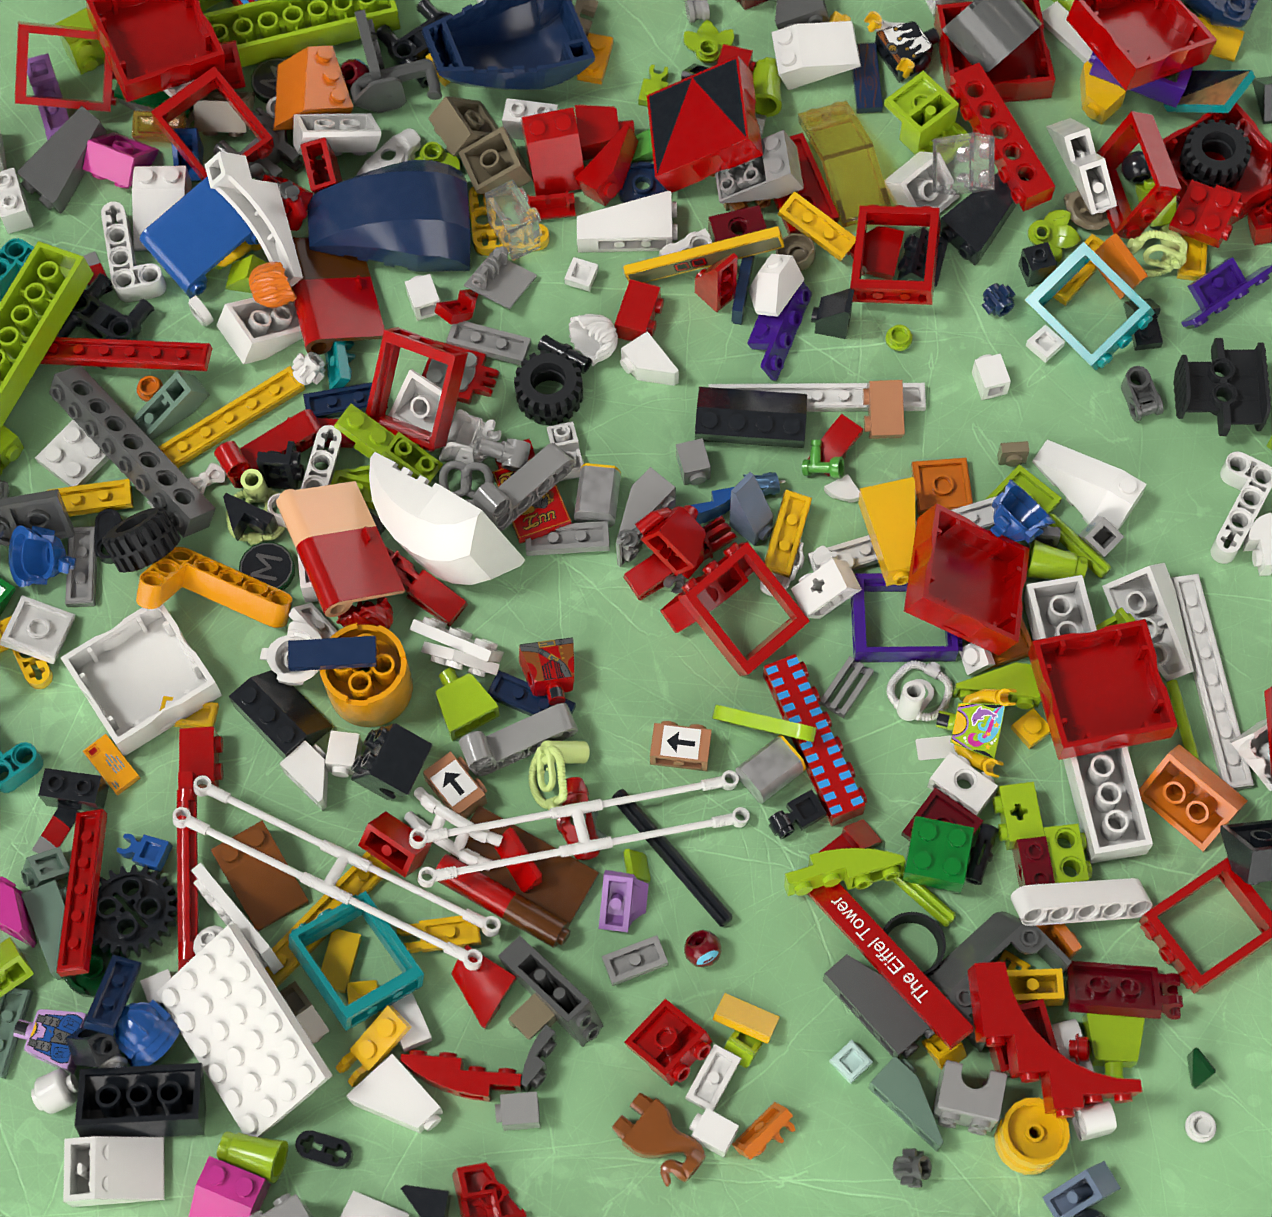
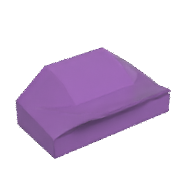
M605 870L599 929L628 932L632 922L646 913L649 884L638 880L634 874Z

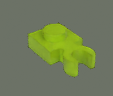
M651 64L649 67V79L643 78L638 105L648 107L647 95L668 86V82H666L668 79V67L665 66L661 74H656L655 65Z

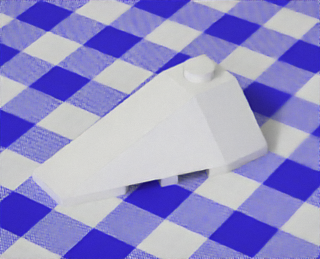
M1050 440L1044 443L1032 461L1053 486H1057L1066 496V501L1071 506L1074 505L1083 515L1082 519L1088 525L1098 515L1107 519L1119 531L1141 499L1147 485L1122 469Z
M1165 563L1147 566L1102 586L1114 614L1117 609L1122 607L1136 621L1146 619L1157 655L1158 671L1166 681L1194 672L1176 591Z

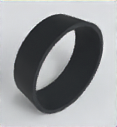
M905 912L896 915L889 920L883 929L887 935L901 924L916 923L927 928L935 937L938 954L932 967L923 972L925 975L940 964L945 954L946 940L941 927L931 917L919 912Z

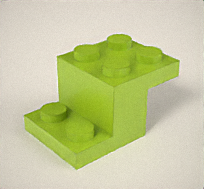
M924 71L885 99L884 106L902 122L899 140L915 155L919 152L938 153L943 165H946L972 145L973 137L956 122L959 103Z

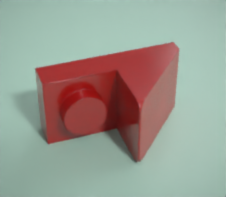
M862 819L845 826L842 834L819 852L848 848L874 849L882 843V840L869 824Z

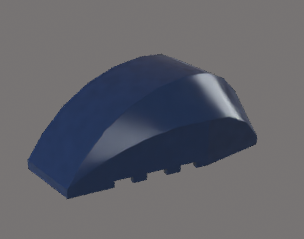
M483 0L473 6L470 4L462 8L461 12L453 16L449 14L422 28V34L438 74L450 82L466 87L515 90L545 89L561 84L580 74L595 60L594 53L571 0Z
M413 159L388 165L352 177L317 192L312 196L307 206L309 250L342 257L344 255L358 257V260L366 262L368 260L383 262L386 266L395 267L397 265L407 267L408 270L415 272L470 271V219L467 181L464 173L451 165L430 160Z

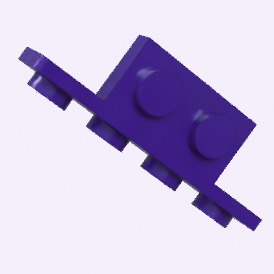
M1231 257L1189 284L1187 287L1200 309L1181 322L1183 327L1194 325L1196 328L1203 325L1209 320L1208 315L1213 312L1217 314L1230 306L1228 302L1233 298L1237 300L1250 292L1249 287L1254 284L1258 286L1270 279L1268 274L1272 272V265L1261 267L1245 278L1234 258Z
M804 281L778 317L758 315L747 342L752 350H766L761 362V368L772 381H777L784 367L788 352L792 347L807 305L811 300L812 292Z

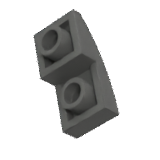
M547 1025L544 1026L534 1041L524 1065L521 1084L526 1092H529L532 1087L537 1089L545 1080L547 1074L544 1072L547 1068L545 1062L540 1058L542 1056L548 1057L557 1045L554 1042L556 1040V1033Z

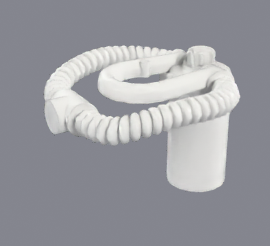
M911 660L901 666L891 677L887 684L886 692L889 701L897 709V714L901 719L905 721H931L937 719L939 710L947 711L953 695V682L946 674L941 672V666L938 663L931 662L926 664ZM912 669L922 670L928 676L940 679L945 686V694L939 708L931 713H922L934 696V688L928 681L923 679L909 681L903 686L899 700L895 695L897 682ZM926 688L928 691V696L924 699Z

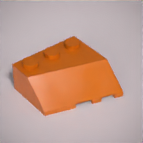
M310 46L278 64L273 131L293 130L294 114H351L353 104L333 46Z

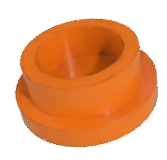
M145 376L137 385V394L140 399L148 402L163 386V383L157 377Z

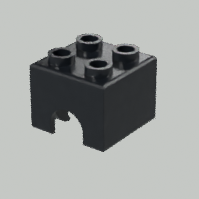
M397 723L385 727L381 726L377 730L372 729L365 738L364 745L367 747L363 755H359L351 767V770L354 771L351 780L386 800L394 799L396 797L394 793L400 796L409 795L432 748V743Z

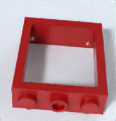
M18 21L15 104L79 109L83 106L86 110L111 112V105H116L115 90H112V79L116 80L106 55L102 102L26 95L29 33L98 40L94 29Z
M215 66L151 111L154 122L201 180L207 177L206 169L169 125V122L216 88L259 140L258 143L241 154L246 156L247 162H254L258 158H266L273 151L272 148H274L273 137Z
M1131 111L1097 151L1098 155L1105 158L1117 203L1116 207L1110 208L1105 212L1113 234L1116 233L1120 238L1126 239L1139 237L1181 190L1154 116L1152 114ZM1139 143L1155 186L1135 209L1131 211L1116 169Z
M876 204L859 206L850 289H854L853 302L933 304L941 223L940 208H933L931 206L906 207L903 205L879 206ZM867 225L929 227L924 281L861 279Z
M399 327L385 329L365 414L395 436L400 432L412 442L419 444V447L433 452L435 449L445 447L468 353ZM400 348L448 365L432 432L386 415Z
M734 542L723 551L725 556L720 561L713 560L702 569L704 574L696 580L693 577L681 587L683 592L677 598L737 674L744 676L749 675L808 624L810 620L748 542L739 545L737 542ZM742 557L790 617L745 657L697 598L699 593Z
M1228 857L1144 913L1139 920L1140 928L1145 933V937L1149 940L1153 939L1159 947L1161 958L1168 965L1172 964L1180 976V983H1183L1186 989L1190 988L1194 994L1272 941V911L1252 885L1245 883L1242 878L1231 870ZM1218 877L1262 934L1201 975L1158 917Z

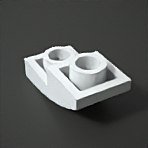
M573 421L546 427L549 442L555 443L575 461L570 473L561 481L578 478L583 460Z
M412 993L392 1004L412 1026L399 1041L404 1052L432 1041L428 1027Z

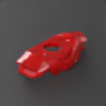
M580 777L567 778L568 797L561 806L589 801L588 789L583 779ZM592 812L585 813V822L590 840L599 839ZM571 816L558 818L556 826L567 845L579 842L575 826L571 823ZM600 850L574 855V857L582 861L590 860L597 857Z

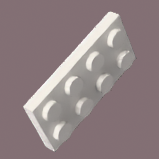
M201 863L194 867L191 871L197 880L193 884L201 892V895L208 904L215 909L226 926L234 923L237 924L264 968L268 966L273 974L282 969L284 966L271 947Z

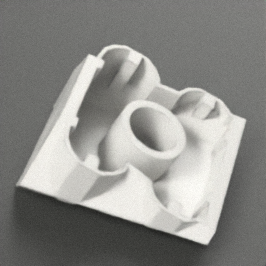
M1266 718L1231 740L1230 743L1269 791H1272Z

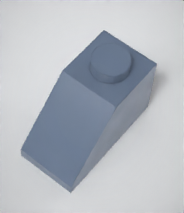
M1103 1161L1082 1171L1042 1198L1053 1217H1074L1077 1213L1092 1207L1121 1188L1107 1164Z

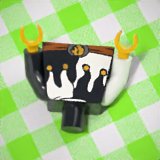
M871 11L865 17L864 22L869 23L867 27L869 32L877 31L875 38L877 52L897 81L900 83L909 76L915 77L922 71L926 72L931 63L932 45L940 41L937 30L931 28L923 32L914 21L907 23L888 22L882 20V17L877 12Z

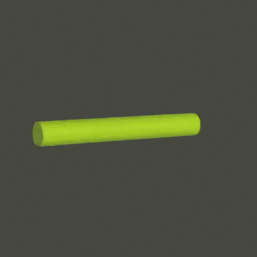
M1170 680L1166 682L1183 746L1200 761L1177 680Z

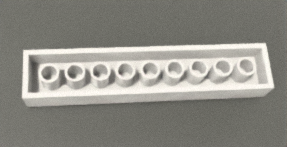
M1082 575L1026 585L1022 598L1033 640L1070 633L1097 631ZM1128 747L1063 759L1080 829L1086 837V853L1090 863L1147 854L1153 842Z

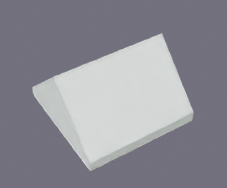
M411 369L388 416L432 432L442 389Z

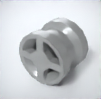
M685 0L686 15L689 23H694L697 19H703L704 21L710 19L708 0Z

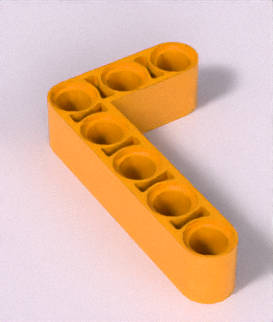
M175 547L169 554L146 569L139 578L136 602L139 606L146 609L160 607L183 587L270 627L282 628L287 625L289 620L288 615L292 605L290 594L185 547Z

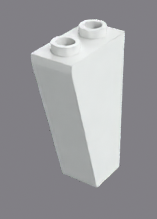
M671 191L577 216L578 253L660 251L664 246L672 243V240H678L677 224H672V218L677 217V202H671Z

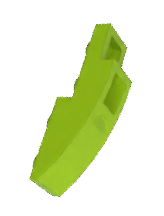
M351 403L334 425V428L356 443L353 448L371 458L374 452L396 462L400 471L403 467L413 472L411 477L418 479L421 475L431 482L443 465V463L400 432L395 436Z
M848 848L823 851L809 855L808 867L785 873L784 887L788 896L795 894L802 896L821 886L833 887L842 880H844L848 890L853 888L865 889L871 886L873 882L880 880L891 881L898 878L904 873L905 858L903 855L876 849Z

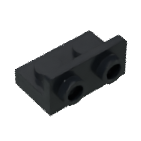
M921 228L906 238L903 246L905 248L904 256L898 265L899 275L897 280L906 281L910 278L914 281H924L929 237L928 230ZM940 236L934 288L938 285L948 241Z
M288 441L286 454H281L277 451L258 452L257 466L268 488L297 490L298 482L304 478V465L300 463L301 453L297 451L294 441Z

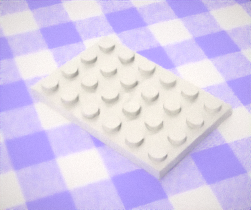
M236 923L225 927L156 992L171 1018L177 1024L199 1063L203 1064L205 1073L243 1134L261 1138L333 1076Z

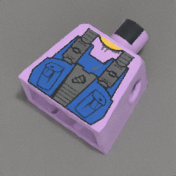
M39 1009L33 1022L21 1019L17 1021L14 1028V1037L27 1040L24 1050L29 1055L74 1075L77 1065L74 1063L65 1038L84 1026L87 1014Z

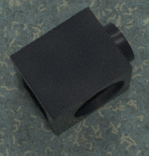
M1048 242L1023 248L1018 266L1027 287L1042 283L1056 269L1057 262Z
M84 1026L65 1038L75 1065L99 1067L120 1053L114 1035L84 1028Z

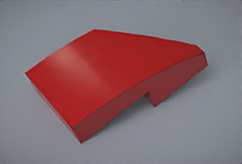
M471 289L460 290L457 300L436 303L435 313L450 325L472 319L478 293Z

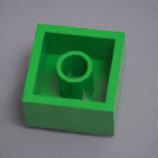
M915 816L902 881L961 893L965 882L974 828Z

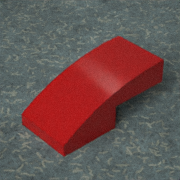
M236 40L220 43L225 53V70L221 71L220 74L233 89L246 87Z
M841 414L821 439V462H830L833 457H843L844 460L847 451L863 434V428Z

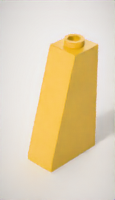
M914 477L860 488L858 504L886 586L904 585L908 583L916 531Z

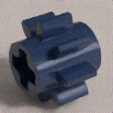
M995 283L984 291L983 300L985 302L981 306L989 315L1004 316L1013 309L1015 303L1012 298L1016 294L1009 285L1004 286V284L999 285Z

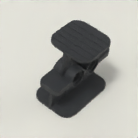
M1215 338L1211 346L1212 362H1188L1187 355H1181L1173 380L1175 409L1178 419H1183L1186 412H1211L1217 416L1219 436H1227L1231 425H1255L1256 431H1262L1271 411L1268 365L1266 363L1267 356L1263 342H1259L1255 349H1224L1223 338ZM1216 372L1221 373V374L1224 375V377H1220V376L1216 375L1215 373H1216ZM1217 397H1223L1227 401H1221Z

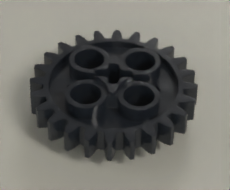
M133 864L130 872H127L124 866H121L120 874L118 875L110 870V879L106 880L100 877L101 886L98 891L92 943L94 946L100 945L103 953L110 949L112 956H117L122 951L127 959L131 951H134L137 957H141V949L143 948L152 953L151 944L155 942L157 945L162 946L160 937L162 935L166 937L171 936L167 927H175L177 925L175 919L172 918L178 916V909L175 907L178 905L177 896H173L176 893L173 886H168L170 883L167 877L161 878L158 870H155L150 875L148 866H144L141 872L138 871L136 864ZM139 889L136 894L127 895L130 890ZM115 894H118L133 912L136 911L139 919L148 926L147 928H142L129 911H125L122 904L114 898ZM116 908L112 914L104 915L107 909ZM150 908H157L155 913L145 915ZM134 927V930L131 933L126 935L122 934L126 928Z

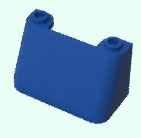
M208 176L149 225L140 235V242L190 299L195 295L202 294L206 290L208 279L205 274L244 241L249 245L260 244L235 208L216 189L210 187Z

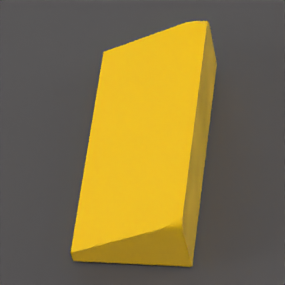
M1198 17L1217 39L1210 55L1234 62L1245 32L1233 27L1214 26L1204 18Z

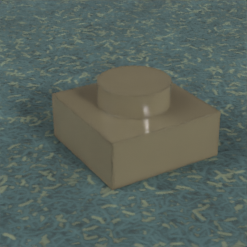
M1028 441L1001 443L997 454L998 464L1014 467L1026 463L1029 454Z

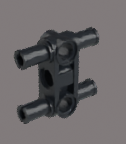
M421 0L417 4L416 10L422 14L427 20L426 22L401 38H398L388 25H383L377 30L376 36L388 48V55L393 59L395 66L423 60L430 54V51L422 34V28L451 13L439 11L430 0ZM426 76L416 79L421 87L425 88L428 86Z
M99 273L86 290L84 289L56 337H68L76 327H82L100 339L138 340L137 336L141 332L142 323L155 309L147 300L141 298L129 315H123L101 302L99 299L113 284L107 276ZM127 332L125 335L119 336L121 333Z

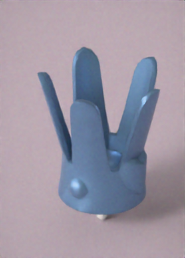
M776 472L755 475L760 488L763 489L764 496L780 493V483H785V480H778Z

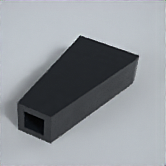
M998 172L940 219V236L947 240L948 243H951L958 250L960 256L965 260H969L974 266L979 263L1017 205L1011 197L1010 188L1001 181Z

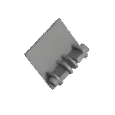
M500 246L490 253L464 286L510 309L537 275L509 261L508 250Z

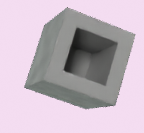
M703 438L676 444V459L683 484L699 485L710 479L711 466Z
M1098 515L1078 535L1095 552L1103 557L1124 538L1107 519Z
M537 1092L500 1095L501 1104H495L496 1122H502L504 1131L540 1128Z

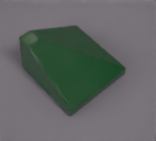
M1194 1048L1187 1055L1191 1085L1196 1089L1212 1077L1216 1070L1199 1048Z

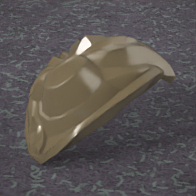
M1078 188L1072 193L1065 194L1063 199L1066 211L1071 212L1070 219L1076 225L1087 230H1099L1109 224L1106 212L1093 215L1090 213Z

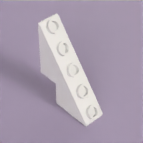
M1072 118L1046 126L1092 215L1103 213L1110 208L1116 207L1117 203L1104 157L1095 152L1090 129Z

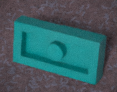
M353 341L333 342L332 348L325 353L329 389L345 387L350 382L352 370L348 363L352 362L356 355L350 354L346 350H350L354 346Z

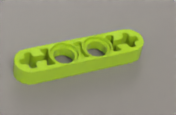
M715 705L712 719L809 742H814L817 730L815 727L720 705Z

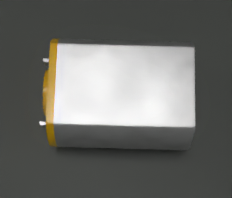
M585 463L581 466L574 519L577 523L608 521V528L615 524L621 471L616 466Z
M778 735L736 768V773L741 783L762 804L804 772L806 766L804 759L782 735Z

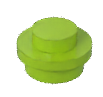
M895 325L887 331L885 340L891 349L903 351L910 347L913 336L906 326Z

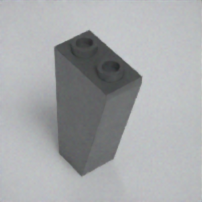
M777 0L775 23L778 30L794 24L830 22L825 0Z
M81 106L17 171L23 180L20 183L22 187L31 195L36 192L40 196L38 200L47 209L51 210L54 208L61 214L86 172L82 168L88 140L107 134L102 123Z
M518 936L498 955L505 969L516 976L517 981L531 995L535 993L555 1014L556 1021L582 1047L588 1041H592L598 1036L603 1024L590 1000L521 936Z
M846 954L824 973L823 981L892 1057L896 1056L899 1059L903 1055L907 1059L919 1048L916 1043L925 1036L929 1039L935 1034L882 975Z

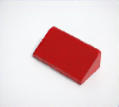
M511 827L501 835L503 838L500 846H494L501 859L529 854ZM534 861L506 866L523 893L542 883V873Z

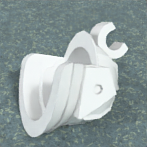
M458 409L451 423L447 444L445 447H442L439 461L454 460L465 464L482 462L488 456L475 453V444L479 437L496 442L500 440L502 432L500 430L492 431L496 424L495 420H488L485 423L482 418L469 415L466 411Z
M290 622L288 635L276 639L270 644L269 648H262L260 660H267L271 670L277 674L279 683L289 686L303 685L304 681L312 678L319 671H289L288 641L322 639L313 627L301 622Z

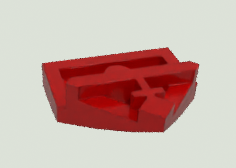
M877 226L866 233L862 275L866 273L886 280L893 279L904 231ZM855 244L847 253V255H851L852 258H854Z

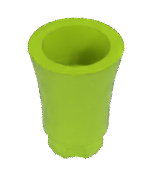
M765 57L756 62L753 71L756 97L755 114L772 117L777 115L782 109L781 78L778 73L776 59Z
M1034 539L1030 545L1026 577L1055 580L1082 575L1084 579L1088 558L1048 546Z
M229 1131L222 1135L217 1148V1158L219 1160L258 1175L272 1183L277 1182L281 1176L288 1155V1142L285 1140L265 1139L239 1132L235 1134Z

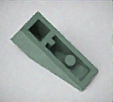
M176 371L132 420L153 440L190 416L209 397V393L196 376Z
M53 880L23 893L22 897L50 973L57 980H60L63 977L57 973L67 887H61L56 880Z
M894 1056L870 1082L868 1088L937 1152L943 1144V1139L920 1081L914 1074L916 1070L907 1060L901 1059L900 1061Z

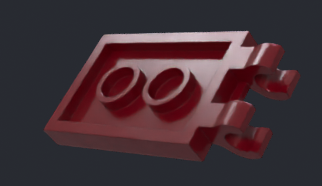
M1072 961L1066 970L1069 1012L1161 1019V1014L1163 1013L1169 1019L1177 1020L1181 1018L1180 1008H1183L1182 996L1178 995L1177 986H1180L1179 974H1158L1157 967Z

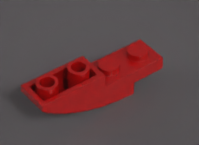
M742 557L699 593L697 598L708 612H711L749 581L747 577L754 571ZM677 596L660 610L675 633L696 622Z
M410 1050L409 1054H401L400 1060L403 1066L427 1084L458 1097L491 1102L492 1090L522 1092V1075L516 1074L515 1069L499 1068L498 1072H486L485 1067L469 1066L468 1070H463L464 1063L462 1058H457V1054L452 1052H440L439 1056H427L425 1051Z

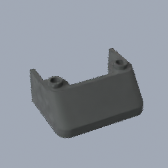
M1000 911L993 914L926 976L973 1027L974 1021L969 1016L972 1014L967 970L975 963L992 961L1010 943L1023 954L1032 955L1037 953L1052 969L1062 968L1063 974L1072 963L1037 926H1026L1020 918L1008 912ZM975 1030L966 1037L979 1052L985 1048L986 1042L976 1043Z

